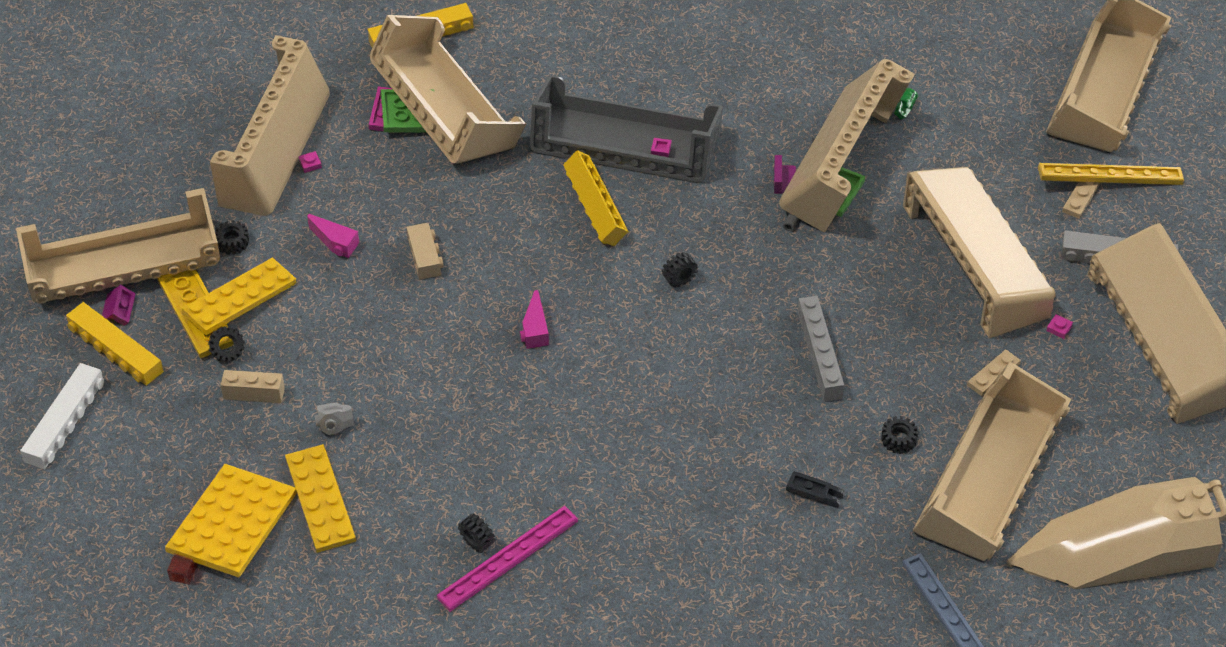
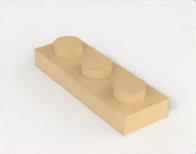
M1078 182L1064 205L1062 212L1080 219L1101 182Z
M1004 350L968 381L967 386L980 396H983L1009 362L1019 366L1021 360L1008 350Z

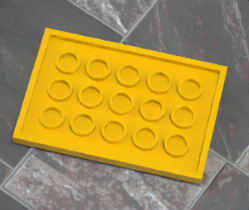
M224 464L169 540L165 550L167 553L240 578L297 493L296 488Z

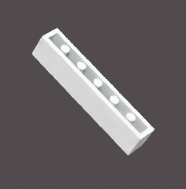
M82 363L79 364L20 450L25 463L45 469L54 460L55 453L59 448H62L67 435L73 432L76 422L83 417L86 407L93 402L94 395L98 389L100 390L103 387L104 379L100 369Z

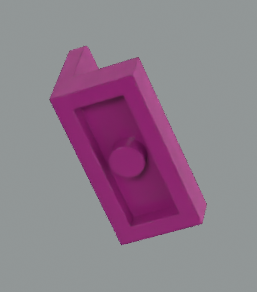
M775 155L774 194H783L796 172V166L782 165V155Z
M122 285L117 286L107 294L102 316L108 321L113 319L123 326L128 324L135 293Z

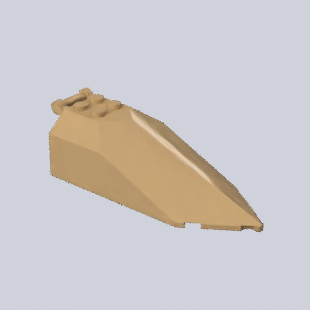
M1196 477L1132 487L1051 520L1008 559V566L1020 567L1026 573L1053 582L1058 580L1069 584L1068 587L1073 589L1215 567L1222 546L1219 522L1226 521V500L1221 490L1220 480H1213L1204 484ZM1209 493H1214L1221 512H1216Z

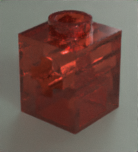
M174 553L167 570L170 581L190 585L198 563L193 562V559Z

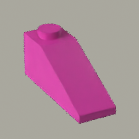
M308 214L310 230L333 253L349 258L359 244L358 231Z
M535 290L522 322L523 330L520 331L521 342H525L526 349L549 345V333L538 290Z

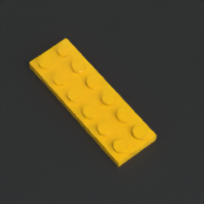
M272 257L183 307L182 314L202 333L208 335L296 284V278Z
M187 270L177 274L161 275L157 280L198 356L201 359L211 355L208 342L213 332L205 335L182 314L183 307L209 293L197 271ZM223 337L219 342L221 350L234 346L232 339L229 337Z
M324 444L286 454V462L316 552L319 553L356 542V537Z

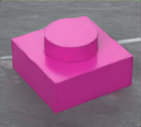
M654 138L651 154L669 157L672 140Z
M316 151L298 156L304 173L322 168Z
M1055 314L1046 331L1064 339L1071 329L1073 322Z

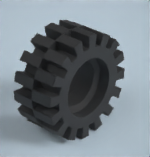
M231 220V223L226 221L225 225L221 223L219 225L220 228H216L215 235L218 248L222 253L226 251L228 255L230 252L235 255L236 251L241 253L242 249L245 250L247 248L246 245H249V234L245 224H241L239 221L235 223L234 220ZM231 235L238 236L236 239L233 240L225 239Z
M685 252L677 253L676 257L673 255L672 259L667 260V264L663 265L662 275L675 288L676 286L681 287V284L685 285L687 281H692L691 278L696 276L694 273L698 272L697 263L689 253Z
M233 327L219 328L209 337V352L218 361H233L241 356L245 348L243 335L237 329H233ZM223 337L231 338L234 343L232 350L229 352H224L219 347V342Z
M895 416L893 421L889 418L887 423L883 424L881 442L883 441L884 447L887 446V450L890 451L892 448L893 453H896V450L899 451V454H903V450L907 453L910 449H914V445L916 446L918 427L915 426L913 421L910 422L909 418L903 420V416H900V419H897V416ZM897 431L903 432L907 437L896 438L892 433Z
M474 513L458 524V530L460 535L463 536V540H466L467 545H471V548L475 549L478 553L485 551L495 541V536L491 533L493 532L492 529L488 528L489 525L484 523V519H480Z

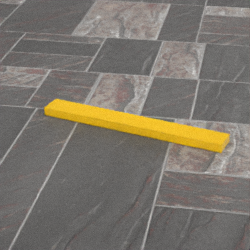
M1039 163L1038 165L1040 179L1043 181L1183 185L1184 182L1180 167Z

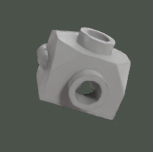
M338 403L317 406L318 415H315L316 427H321L322 432L328 435L336 434L354 425L351 406Z

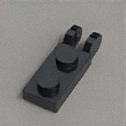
M793 471L786 486V491L821 503L825 502L828 506L838 508L841 505V501L838 498H844L845 496L843 489Z

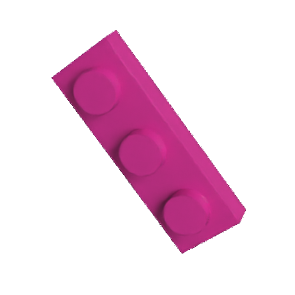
M378 86L369 121V130L384 131L381 89L392 88Z

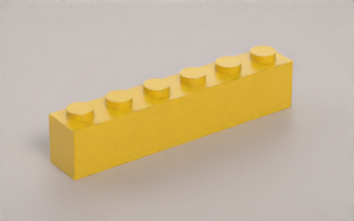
M467 3L417 15L438 17L445 28L442 36L474 28L473 15ZM382 25L368 28V38L372 48Z
M577 150L563 164L566 175L570 178L573 184L572 187L577 192L578 199L585 208V213L590 217L591 225L599 235L598 239L603 244L607 243L615 246L629 231L590 156Z
M82 302L66 315L67 326L71 332H77L84 342H90L99 353L103 352L109 361H115L124 372L128 371L132 374V377L137 382L141 381L147 386L164 372L159 358L86 303Z

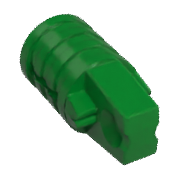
M906 88L896 105L894 114L899 119L906 118L918 98L915 90Z

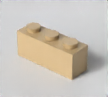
M429 223L408 226V241L419 280L440 276L441 268H444L442 257H438V254H440L438 243H434V240H436L434 229L430 230Z
M224 370L221 382L223 399L282 403L285 389L282 374Z

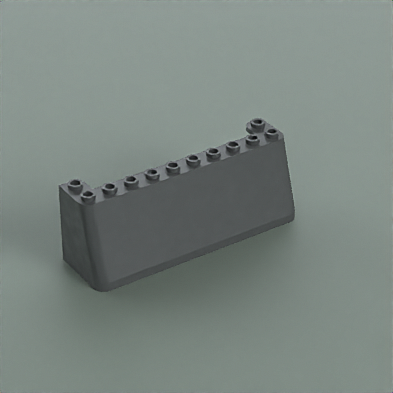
M553 75L548 76L532 103L530 147L536 153L569 159L578 150L589 155L594 164L692 182H702L707 175L721 131L723 106L715 104L706 107L704 118L565 94L566 83L564 79ZM654 138L672 140L669 157L651 154Z

